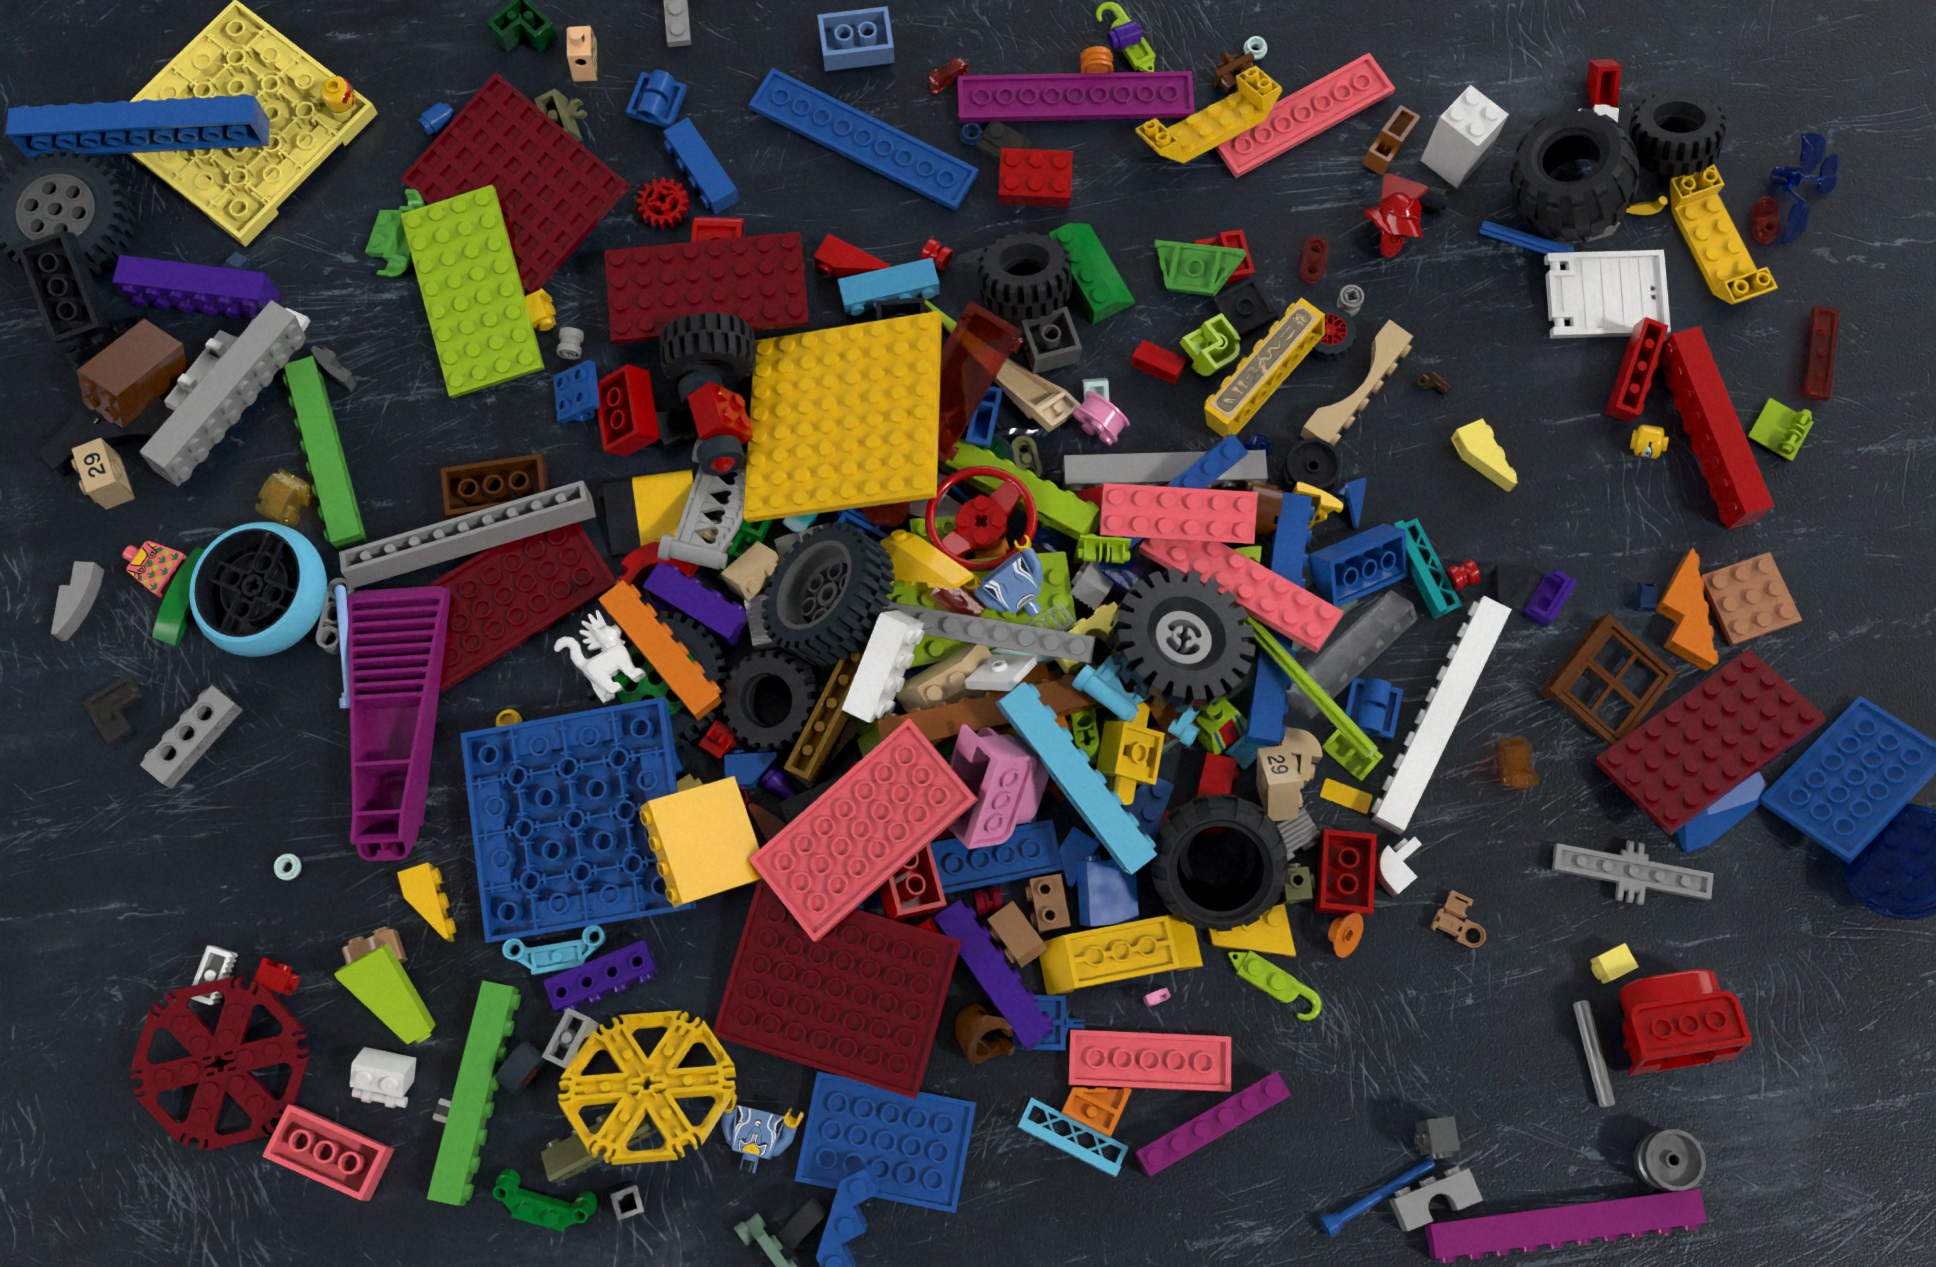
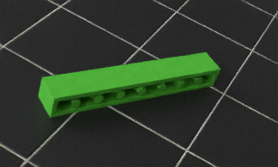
M313 356L284 364L286 374H283V379L286 387L291 389L292 395L289 396V402L292 409L297 412L298 417L294 418L298 431L302 432L303 435L300 444L304 454H308L309 461L306 462V467L309 475L314 477L315 484H312V490L316 499L319 498L321 506L318 507V513L321 520L326 523L327 529L323 530L328 544L331 543L337 550L367 542L321 367Z
M482 981L427 1196L428 1200L465 1206L466 1201H470L474 1186L471 1184L473 1173H477L479 1169L480 1157H478L480 1145L483 1146L486 1141L487 1129L484 1128L487 1118H490L493 1113L494 1102H491L493 1092L497 1091L500 1085L495 1080L500 1064H503L506 1060L508 1050L505 1048L507 1037L512 1035L514 1029V1021H511L513 1012L518 1009L521 995L518 994L519 989L515 987Z

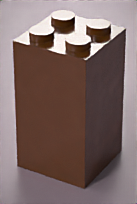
M145 319L77 370L83 403L89 409L101 413L110 423L114 422L122 428L139 416L157 396L161 398L178 384L177 380L182 373L186 374L187 372L183 344Z

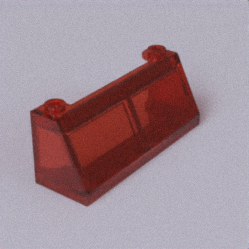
M971 300L941 350L938 460L944 464L947 459L951 462L959 451L956 444L1011 350L1017 352L1024 340L1020 338L1023 331Z

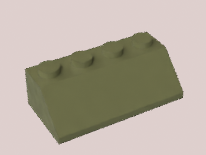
M611 1112L596 1118L597 1123L587 1128L589 1132L597 1134ZM648 1113L628 1141L626 1148L658 1132ZM575 1130L571 1131V1137L562 1140L560 1137L546 1144L548 1149L542 1151L541 1155L549 1182L560 1183L604 1160L603 1156L607 1151H601L596 1158L593 1157L592 1152L590 1154L587 1152Z

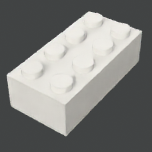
M898 610L880 613L842 707L843 711L869 723L880 720L884 715L892 713L895 707L893 700L896 692H900L905 682V678H903L906 668L908 669L914 660L915 655L912 653L915 645H918L923 638L924 630L922 628L924 622Z

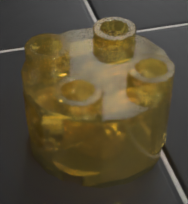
M280 468L278 469L280 474L274 472L265 482L258 496L262 499L261 505L256 503L255 509L258 513L279 524L289 525L293 528L300 519L298 512L303 505L307 507L311 503L314 494L310 492L309 483Z

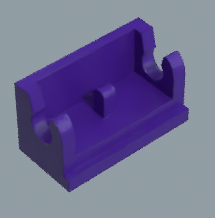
M1556 569L1552 573L1548 572L1522 614L1546 628L1553 622L1578 581Z

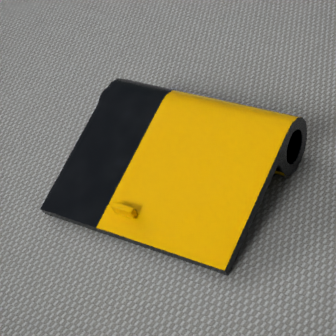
M692 469L602 482V486L598 487L600 501L605 503L612 555L631 553L646 544L659 542L663 534L676 535L695 480Z

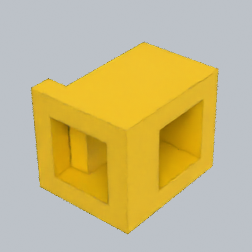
M543 289L525 296L533 327L538 332L553 328L556 324L553 315L556 312L551 303L553 302L552 297Z

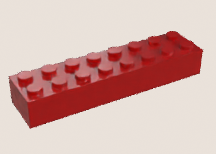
M1701 327L1672 333L1660 350L1658 366L1662 368L1666 386L1673 394L1675 408L1682 416L1683 428L1690 436L1694 454L1699 458L1702 475L1707 478L1711 497L1716 501L1719 508L1720 519L1725 523L1727 530L1755 523L1774 507V504Z

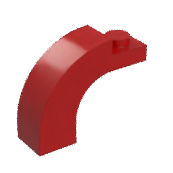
M660 541L653 542L637 548L622 561L621 565L626 574L619 576L615 586L624 580L628 586L633 584L637 588L640 582L653 572L659 562L668 565V563L675 565L681 570L680 574L687 578L693 576L700 565L672 558L669 561L659 559L658 549Z

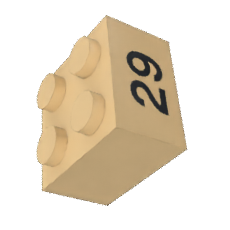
M102 438L72 448L74 459L71 461L77 473H80L82 479L79 481L80 488L85 495L91 496L94 503H99L107 510L135 499L120 455Z
M1289 745L1258 748L1256 787L1263 810L1273 821L1298 819L1299 807L1303 806L1300 789L1304 788L1303 775L1297 772V757L1291 754Z

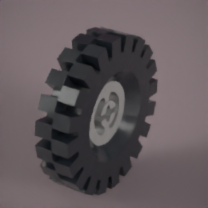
M1168 569L1163 577L1160 571L1149 574L1145 581L1140 579L1132 586L1113 614L1110 623L1112 629L1108 633V645L1115 646L1110 653L1114 666L1123 665L1119 675L1126 684L1133 680L1138 684L1133 692L1142 699L1150 693L1154 695L1152 704L1162 709L1170 702L1174 712L1185 713L1190 706H1192L1194 712L1206 710L1210 704L1214 707L1224 701L1247 675L1252 665L1249 662L1253 659L1255 645L1249 643L1255 635L1252 625H1244L1249 617L1244 607L1241 606L1235 609L1232 607L1237 598L1229 590L1220 595L1217 593V590L1221 583L1209 577L1206 583L1202 584L1200 583L1201 573L1190 570L1182 578L1180 569Z

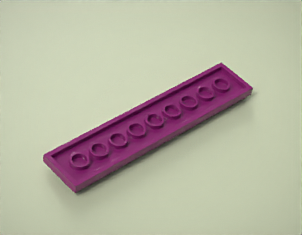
M1192 71L958 76L959 122L1188 118L1195 113Z

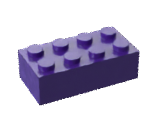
M659 562L643 585L649 601L668 611L673 616L676 612L682 614L684 620L690 617L695 620L697 626L701 624L706 628L708 635L711 634L716 642L734 652L749 630L745 609L736 602L731 604L723 600L724 596L714 589L708 591L703 588V584L695 577L689 576L687 578L680 574L681 570L671 563L665 565Z

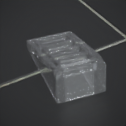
M1060 602L1024 625L1037 627L1036 625L1040 624L1042 628L1051 629L1045 620L1049 618L1056 628L1055 630L1064 632L1076 622L1064 603ZM1058 612L1065 624L1061 626L1054 613Z

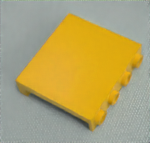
M735 776L650 800L640 807V819L642 824L647 827L649 846L653 852L655 851L658 860L657 870L659 875L664 878L666 897L672 903L674 909L683 904L764 879L749 860L760 849Z

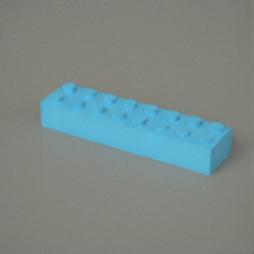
M1026 682L1019 684L995 703L1022 740L1035 753L1038 752L1041 756L1039 759L1049 775L1125 873L1132 875L1157 855L1154 851L1156 844L1148 834L1144 835L1137 829L1140 824L1131 812H1124L1121 808L1123 801L1115 791H1108L1104 785L1107 781L1098 769H1091L1088 765L1090 758L1082 748H1075L1071 742L1074 738L1065 726L1059 727L1055 722L1057 715L1049 705H1042L1038 699L1041 695L1032 683L1028 685Z

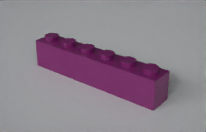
M1278 1071L1139 1149L1134 1154L1146 1176L1150 1177L1291 1096Z

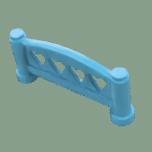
M1111 655L1097 671L1087 664L1077 675L1072 686L1080 692L1084 690L1121 719L1131 723L1140 711L1136 707L1137 704H1140L1152 696V694L1148 693L1142 699L1135 692L1127 693L1118 677L1123 665L1114 666Z

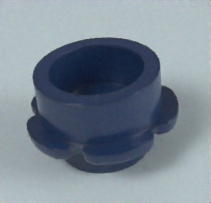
M967 123L960 131V139L964 144L975 146L983 138V132L976 123Z

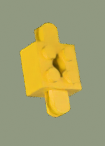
M1144 702L1137 704L1136 707L1140 711L1131 723L1123 719L1121 721H1105L1096 769L1102 775L1111 777L1109 790L1117 793L1123 801L1122 805L1133 803L1136 784L1156 785L1165 733L1146 728L1150 709Z

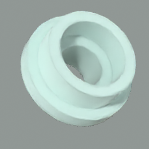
M1253 36L1245 42L1244 53L1251 52L1254 55V60L1261 59L1267 52V44L1263 38Z
M293 854L281 855L274 864V872L282 880H292L301 871V862ZM288 863H291L292 869L289 872H286L285 866Z

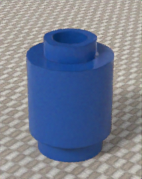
M439 101L422 113V117L418 119V122L430 136L446 128L453 121L455 113L448 103L443 105Z

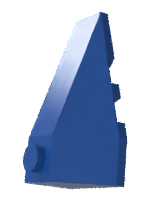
M1760 772L1749 777L1676 831L1685 853L1712 844L1761 804L1760 797L1768 789Z

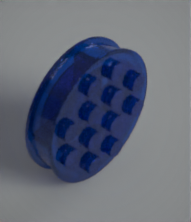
M1907 803L1850 864L1842 859L1841 862L1845 882L1853 896L1862 905L1879 915L1892 919L1918 920L1936 915V811L1925 806Z

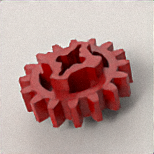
M662 177L659 183L652 179L653 185L650 186L645 183L646 191L638 192L640 198L636 199V203L639 207L637 208L639 215L643 217L645 223L650 221L653 228L657 224H660L661 229L665 228V224H669L673 228L674 221L681 223V215L687 216L688 214L686 208L690 207L687 191H683L681 183L676 185L674 179H671L669 183L666 182L665 177Z

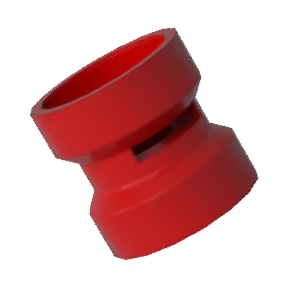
M931 238L924 246L920 259L933 258L935 268L943 271L953 256V250L947 246H940L937 240Z
M1471 559L1463 561L1460 566L1453 565L1445 570L1455 591L1463 589L1467 584L1474 585L1480 582L1479 570Z

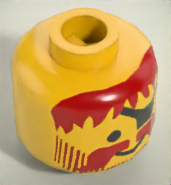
M333 76L327 78L322 83L320 94L324 103L331 111L342 113L353 107L356 96L352 86L345 78Z

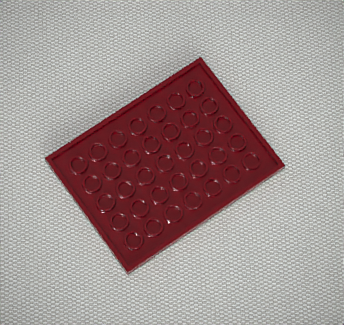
M758 880L713 1034L715 1037L917 1099L963 940L855 908L819 941L814 942L766 881Z

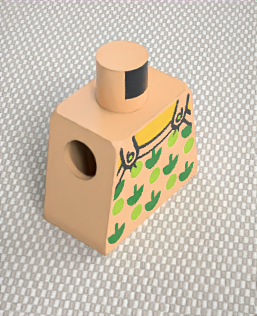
M590 26L567 28V59L574 82L597 81V41ZM579 59L585 60L586 64L581 65Z

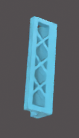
M1032 1097L1017 1128L1113 1177L1117 1176L1121 1168L1120 1165L1129 1148L1062 1115L1061 1112ZM1033 1106L1044 1110L1047 1122L1037 1124L1027 1119ZM1048 1113H1050V1114H1052V1115H1054V1116H1056V1117H1058V1118L1053 1119V1120H1050V1117H1049V1114H1048ZM1060 1120L1066 1121L1072 1134L1064 1137L1056 1134L1052 1123ZM1049 1124L1050 1130L1043 1126ZM1073 1126L1081 1129V1131L1075 1132ZM1085 1132L1091 1134L1096 1146L1090 1149L1080 1146L1076 1135ZM1073 1137L1074 1142L1068 1140V1138ZM1097 1138H1099V1139H1101V1140H1103V1141H1105V1142H1107V1143H1104V1144L1099 1145V1142H1098V1139H1097ZM1111 1144L1121 1149L1115 1163L1103 1157L1102 1147ZM1097 1149L1099 1155L1092 1151Z

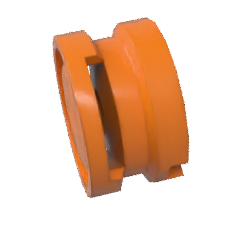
M1094 46L1083 50L1080 54L1081 73H1113V53H1111V50L1102 46Z

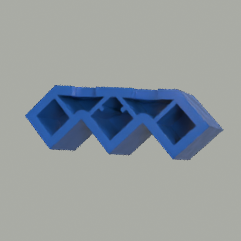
M868 1163L843 1175L839 1183L816 1255L820 1267H855L856 1261L846 1242L866 1232L868 1223L858 1204L878 1194L880 1189Z

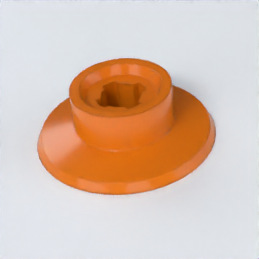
M1351 913L1345 918L1338 917L1330 926L1328 938L1333 942L1334 951L1338 957L1344 958L1350 955L1361 939L1364 924L1363 918L1359 913Z

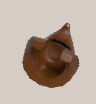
M975 1002L967 1005L957 1012L953 1020L955 1036L968 1060L974 1064H980L1001 1054H1007L1010 1057L1014 1053L1015 1045L1007 1038H998L991 1042L982 1039V1036L988 1031L999 1028L1007 1037L1014 1034L1012 1026L1004 1018L995 1017L998 1011L991 1002Z

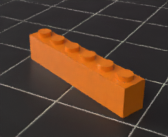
M622 580L599 598L601 605L693 717L699 721L722 702L719 696L722 691L713 680L708 682L704 678L703 674L706 672L696 660L693 663L687 657L689 651L680 641L678 643L674 642L670 637L673 635V632L665 622L659 624L654 618L657 616V613L649 603L644 605L639 600L642 595L633 584L628 586Z

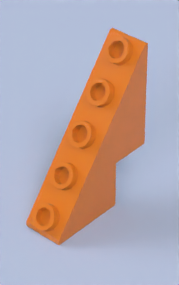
M1692 548L1683 556L1655 610L1676 622L1663 647L1702 670L1707 671L1718 664V653L1713 647L1714 631L1712 626L1709 625V605L1704 600V580L1700 577L1698 569L1700 559L1699 555L1695 553V549Z

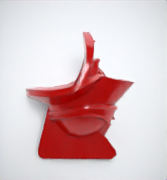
M1389 173L1384 176L1379 207L1367 208L1363 211V214L1381 229V254L1386 258L1395 256L1402 249L1406 236L1423 237L1419 223L1422 208L1418 199L1428 191L1427 186Z

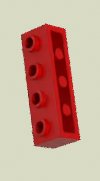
M1648 317L1643 318L1634 325L1605 414L1626 422L1640 416L1644 408L1645 396L1651 387L1652 374L1659 363L1658 356L1665 344V335L1669 325Z

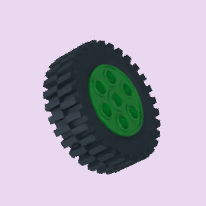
M660 610V616L654 618L659 624L663 622L667 624L673 632V635L670 637L675 643L680 641L689 651L687 657L692 663L696 660L706 672L703 674L704 678L708 682L713 680L722 691L719 694L721 698V694H726L727 688L723 687L725 679H729V674L722 652L711 634L708 635L706 628L701 624L697 626L695 620L690 617L684 620L682 614L676 612L673 617H670L668 611ZM622 631L620 639L625 641L624 647L630 654L632 663L638 658L645 659L643 666L635 668L642 669L646 676L637 682L638 687L632 692L626 691V686L634 681L622 671L613 676L612 681L618 682L623 689L614 693L615 698L606 705L595 693L591 682L585 677V683L589 687V689H586L587 697L591 701L590 706L592 710L663 697L668 699L676 752H678L677 747L682 745L685 750L692 747L689 742L694 739L699 743L703 739L702 733L710 729L714 720H721L722 715L720 711L726 708L725 701H722L697 721L680 700L677 702L669 701L670 695L674 692L664 680L658 685L651 684V679L659 674ZM602 648L600 650H593L591 656L594 657L603 652L601 651Z

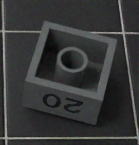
M1067 306L1057 311L1053 310L1046 317L1042 315L1039 319L1025 318V320H1020L1018 334L1033 374L1080 361L1082 346Z

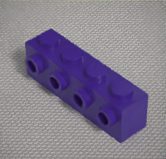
M642 940L543 980L553 1010L557 1013L562 1012L564 1015L567 1008L577 1011L578 1005L588 1002V1005L597 1003L604 999L603 995L612 991L613 994L624 992L629 989V984L636 981L639 984L646 983L654 979L653 975L658 973V969L648 943Z

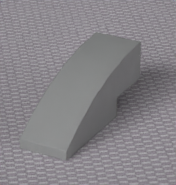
M74 561L70 585L59 586L51 634L61 641H67L78 629L96 599L104 569L95 562Z

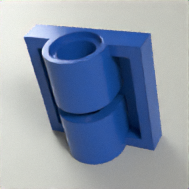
M654 70L652 74L641 72L627 107L626 115L630 118L669 128L675 122L686 94L687 86L686 84L676 82L673 76L662 70Z
M587 360L553 376L557 422L565 424L572 420L589 421L596 417V409L600 408L595 362Z
M1353 677L1344 713L1363 733L1392 740L1394 738L1403 689L1391 687V683L1381 679L1369 678L1363 680Z

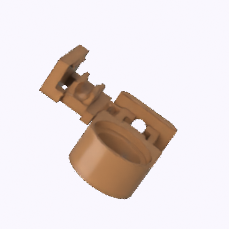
M1449 890L1446 903L1442 909L1437 910L1430 929L1432 931L1436 928L1455 936V941L1470 948L1481 946L1486 939L1485 930L1470 920L1464 919L1462 922V919L1467 917L1464 914L1467 906L1471 907L1474 900L1456 891ZM1469 928L1477 929L1480 934L1478 942L1474 944L1468 942L1465 936Z

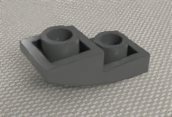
M313 345L311 351L326 373L339 385L352 392L357 385L351 377L352 373L340 365L335 358L337 355L333 351L325 347L320 349Z

